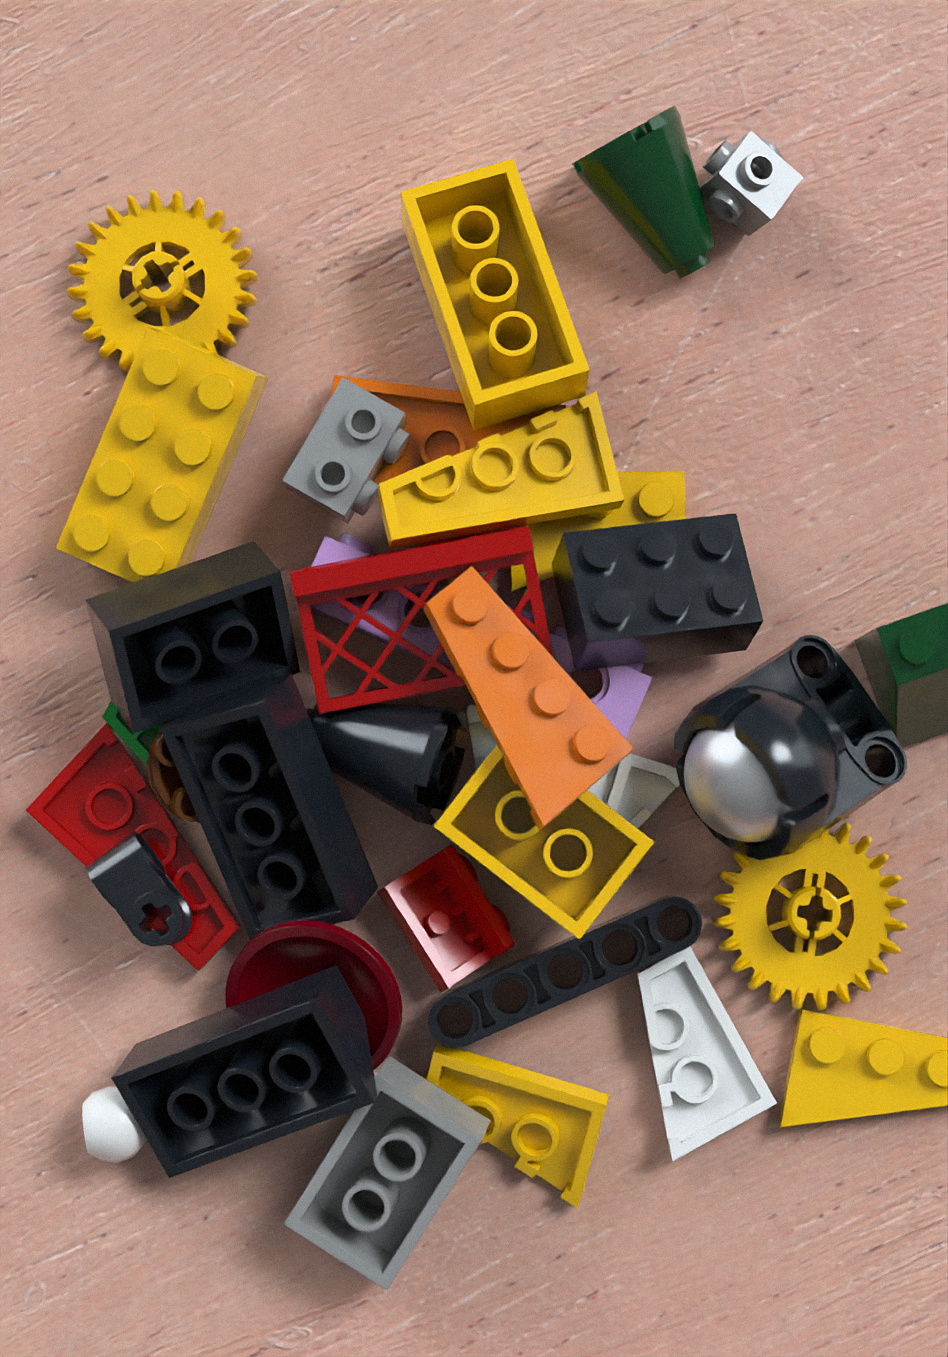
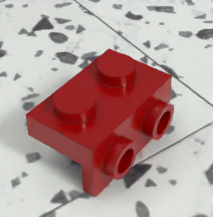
M453 845L445 847L377 891V894L440 993L494 957L515 946V942L509 934L510 926L507 918L497 906L490 904L477 883L478 876L475 868L465 856L458 854Z

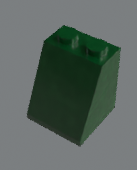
M948 603L877 627L854 640L879 710L902 748L948 732Z

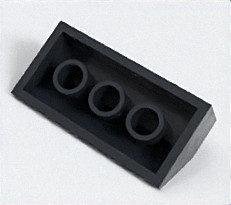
M292 674L240 687L164 724L160 728L250 940L269 927L289 921L309 920L336 924L354 920L377 890L378 884Z
M337 965L136 1043L111 1077L169 1178L373 1104L378 1097L365 1016Z

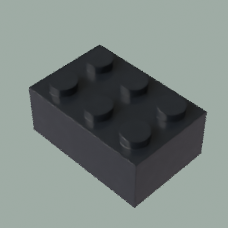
M736 513L565 532L562 535L551 564L575 672L745 651L763 623Z
M254 541L86 599L110 699L133 733L187 714L240 687L301 672L281 571Z

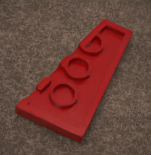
M106 723L28 806L26 811L86 867L132 832H138L154 850L164 865L167 875L189 903L193 912V924L190 932L182 941L171 946L196 970L200 971L240 929L241 925L165 808L159 803L149 783L115 731ZM153 907L156 918L150 923L152 929H166L169 931L170 928L167 926L166 920L172 915L171 909H157Z

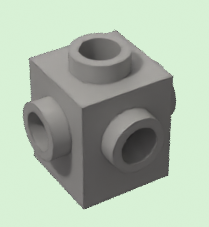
M750 131L733 145L724 140L713 151L703 165V168L709 174L699 187L702 197L708 201L709 208L716 216L724 221L733 223L749 236L773 219L803 176L782 159L781 153L776 146L765 139L758 138Z

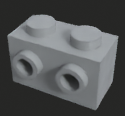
M342 378L282 480L284 485L291 492L347 524L355 512L364 516L377 496L379 484L373 480L383 463L387 461L394 465L410 438V433L403 430L407 424L405 413L349 380Z

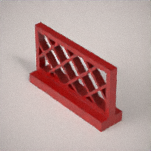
M528 525L516 526L292 570L290 577L299 610L319 714L465 686L464 680L459 678L455 671L437 660L444 650L440 642L433 653L429 655L402 637V634L421 607L424 609L427 603L425 600L439 580L456 579L471 566L478 573L487 571L483 579L488 584L498 569L523 564L527 589L513 609L509 608L526 627L536 633L537 640L553 657L530 527ZM428 583L420 596L405 588L407 586ZM395 589L415 603L396 632L366 612L379 592ZM370 594L361 608L346 599ZM529 599L534 623L520 614ZM336 601L356 615L336 643L315 629L311 605ZM361 619L391 638L372 667L343 648ZM318 641L332 649L323 664ZM397 642L426 661L413 682L397 684L378 671ZM337 654L367 673L355 693L329 698L325 672ZM432 666L445 674L444 676L424 679ZM373 677L387 686L365 691Z

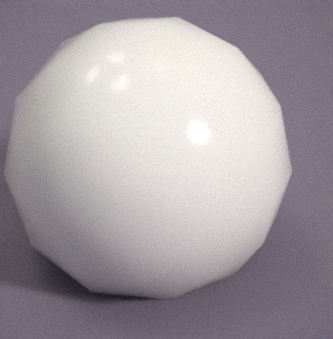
M108 1086L94 1091L82 1103L87 1153L99 1161L119 1163L134 1157L146 1144V1137L117 1087Z

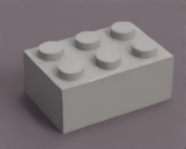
M390 1056L375 1076L378 1096L375 1103L354 1110L284 1225L385 1290H388L475 1152L491 1121Z

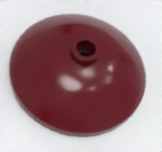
M309 920L289 921L260 932L243 947L230 968L225 988L226 1008L337 965L365 1016L373 1071L383 1063L391 1052L400 1032L403 1014L399 986L390 967L380 954L357 935L325 922Z

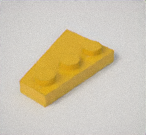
M684 471L617 472L624 497V502L620 509L527 524L530 527L539 583L554 578L551 564L562 535L565 532L686 519ZM523 564L511 566L512 593L526 589L527 584Z
M802 1008L799 1010L778 1121L780 1127L948 1106V1037Z
M438 1042L432 1055L427 1080L491 1120L480 1144L490 1143L516 1161L515 1168L532 1179L535 1175H538L562 1191L560 1197L578 1209L610 1095L459 1048L445 1047Z

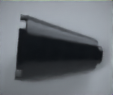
M373 703L319 714L317 704L314 709H306L332 772L416 822L432 825L436 821L430 811L432 808L442 811L445 809L457 782L463 762L465 749L455 746L457 730L468 733L466 713L451 707Z

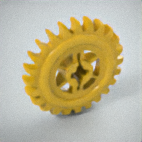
M152 189L147 209H142L134 196L129 194L127 196V216L123 217L108 205L105 208L111 224L108 229L94 222L88 223L90 232L97 240L96 244L75 243L76 250L88 260L87 264H69L67 267L70 274L84 281V284L70 287L66 290V293L73 300L86 302L84 306L74 310L71 316L79 323L94 322L89 329L83 332L82 336L88 343L105 339L103 346L99 350L101 359L108 360L121 352L119 368L122 372H128L147 327L166 331L215 354H218L215 347L218 343L231 348L237 346V341L229 330L231 327H249L250 322L248 318L239 312V308L254 306L257 303V298L253 294L243 291L242 288L254 284L258 280V275L254 270L240 269L252 259L253 252L248 247L233 250L240 241L242 232L239 227H233L229 231L221 233L226 221V215L223 210H217L214 215L206 220V203L202 197H198L193 206L187 211L185 210L183 195L179 190L174 191L169 206L164 207L158 192ZM164 246H173L187 251L188 254L177 260L173 255L164 252ZM155 247V252L142 256L135 266L129 265L139 253ZM160 273L164 278L168 279L171 285L164 292H161L158 287L154 286L152 278ZM204 273L205 292L201 299L191 293L190 282ZM124 274L132 276L135 291L123 299L122 279ZM187 302L198 306L186 320L172 326L170 325V314L181 310ZM151 310L161 314L163 326H152L139 321L138 318Z
M849 823L841 824L832 836L829 835L828 830L795 853L757 860L735 850L732 852V858L741 870L739 873L722 871L719 874V877L732 887L731 893L713 896L715 903L729 908L728 914L713 920V926L731 929L732 933L719 944V949L721 951L739 950L740 954L732 963L731 971L736 973L751 967L753 971L747 985L750 990H756L766 981L770 982L768 999L771 1003L778 1002L787 989L790 992L791 1005L796 1010L802 1008L807 993L811 994L819 1010L826 1009L828 991H832L841 1003L849 1004L848 984L852 982L862 991L870 992L871 986L865 972L869 969L881 975L889 973L887 967L878 957L880 952L899 954L901 952L900 947L887 938L888 932L904 931L908 928L906 923L890 917V911L906 906L908 903L905 898L888 896L887 890L900 882L901 876L898 874L880 875L879 870L888 861L889 854L880 853L868 858L866 852L872 842V837L865 835L853 844H850L851 825ZM799 869H804L802 885L789 892L778 884L784 876ZM826 873L831 874L841 883L847 894L836 898L832 893L824 889ZM813 874H816L815 884L813 887L811 886ZM772 889H775L785 897L781 907L782 920L768 925L766 905ZM811 896H815V906L823 908L825 915L823 920H813L811 929H807V920L798 917L797 910L799 905H809ZM851 901L852 919L847 934L844 936L837 929L841 919L840 905ZM786 927L794 935L792 952L787 951L774 939L771 931ZM833 935L840 941L835 948L821 955H815L817 940ZM805 938L807 939L805 951H802L803 942Z

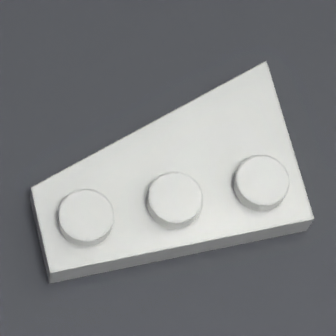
M690 946L636 973L668 1147L673 1162L772 1107L777 1102Z

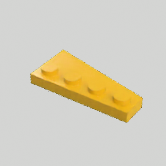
M597 391L579 398L576 404L555 413L551 410L532 418L529 424L500 436L497 433L478 441L476 447L452 457L445 455L382 482L378 485L377 489L389 548L620 509L624 502Z

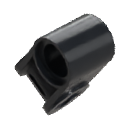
M132 832L86 867L87 874L96 889L117 911L133 936L141 943L151 947L174 945L182 941L190 932L193 924V912L189 903L167 875L164 865L154 850L138 832ZM153 907L157 909H171L172 915L166 920L167 926L170 928L169 931L166 929L152 930L150 923L156 918Z

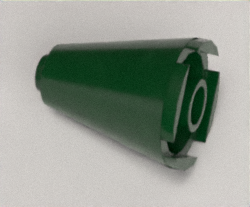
M675 105L572 163L580 179L663 274L675 270L679 279L710 263L706 252L715 246L681 116Z

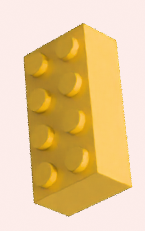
M514 159L401 191V223L473 430L586 396L590 369Z
M147 327L56 549L132 583L191 563L269 377L166 331Z

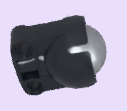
M815 635L800 637L786 649L696 704L674 735V750L683 753L676 765L677 776L694 813L718 840L731 848L745 846L746 856L757 860L795 853L871 799L899 782L907 769L906 755L880 710L836 650L825 639Z

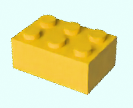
M496 745L434 827L580 940L653 845L654 841L588 790L539 831L530 814L531 808L519 785L514 784L503 763L505 758L498 745Z

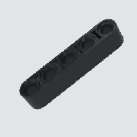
M672 895L660 897L587 929L580 940L575 936H571L453 988L437 997L431 1006L428 1017L430 1033L437 1042L445 1047H464L687 949L696 942L701 934L702 920L700 912L693 903L685 898ZM679 906L684 909L688 916V929L684 935L677 939H665L658 931V916L667 907ZM616 930L629 932L635 943L634 953L627 961L622 963L608 961L602 951L605 937ZM562 954L574 956L578 959L581 966L580 977L574 984L567 987L556 986L549 980L547 975L548 965L551 960ZM512 978L517 979L525 986L527 997L524 1004L517 1010H503L493 1001V989L500 981ZM454 1002L466 1006L472 1013L473 1018L470 1028L464 1033L457 1035L444 1031L438 1020L440 1010L445 1005Z

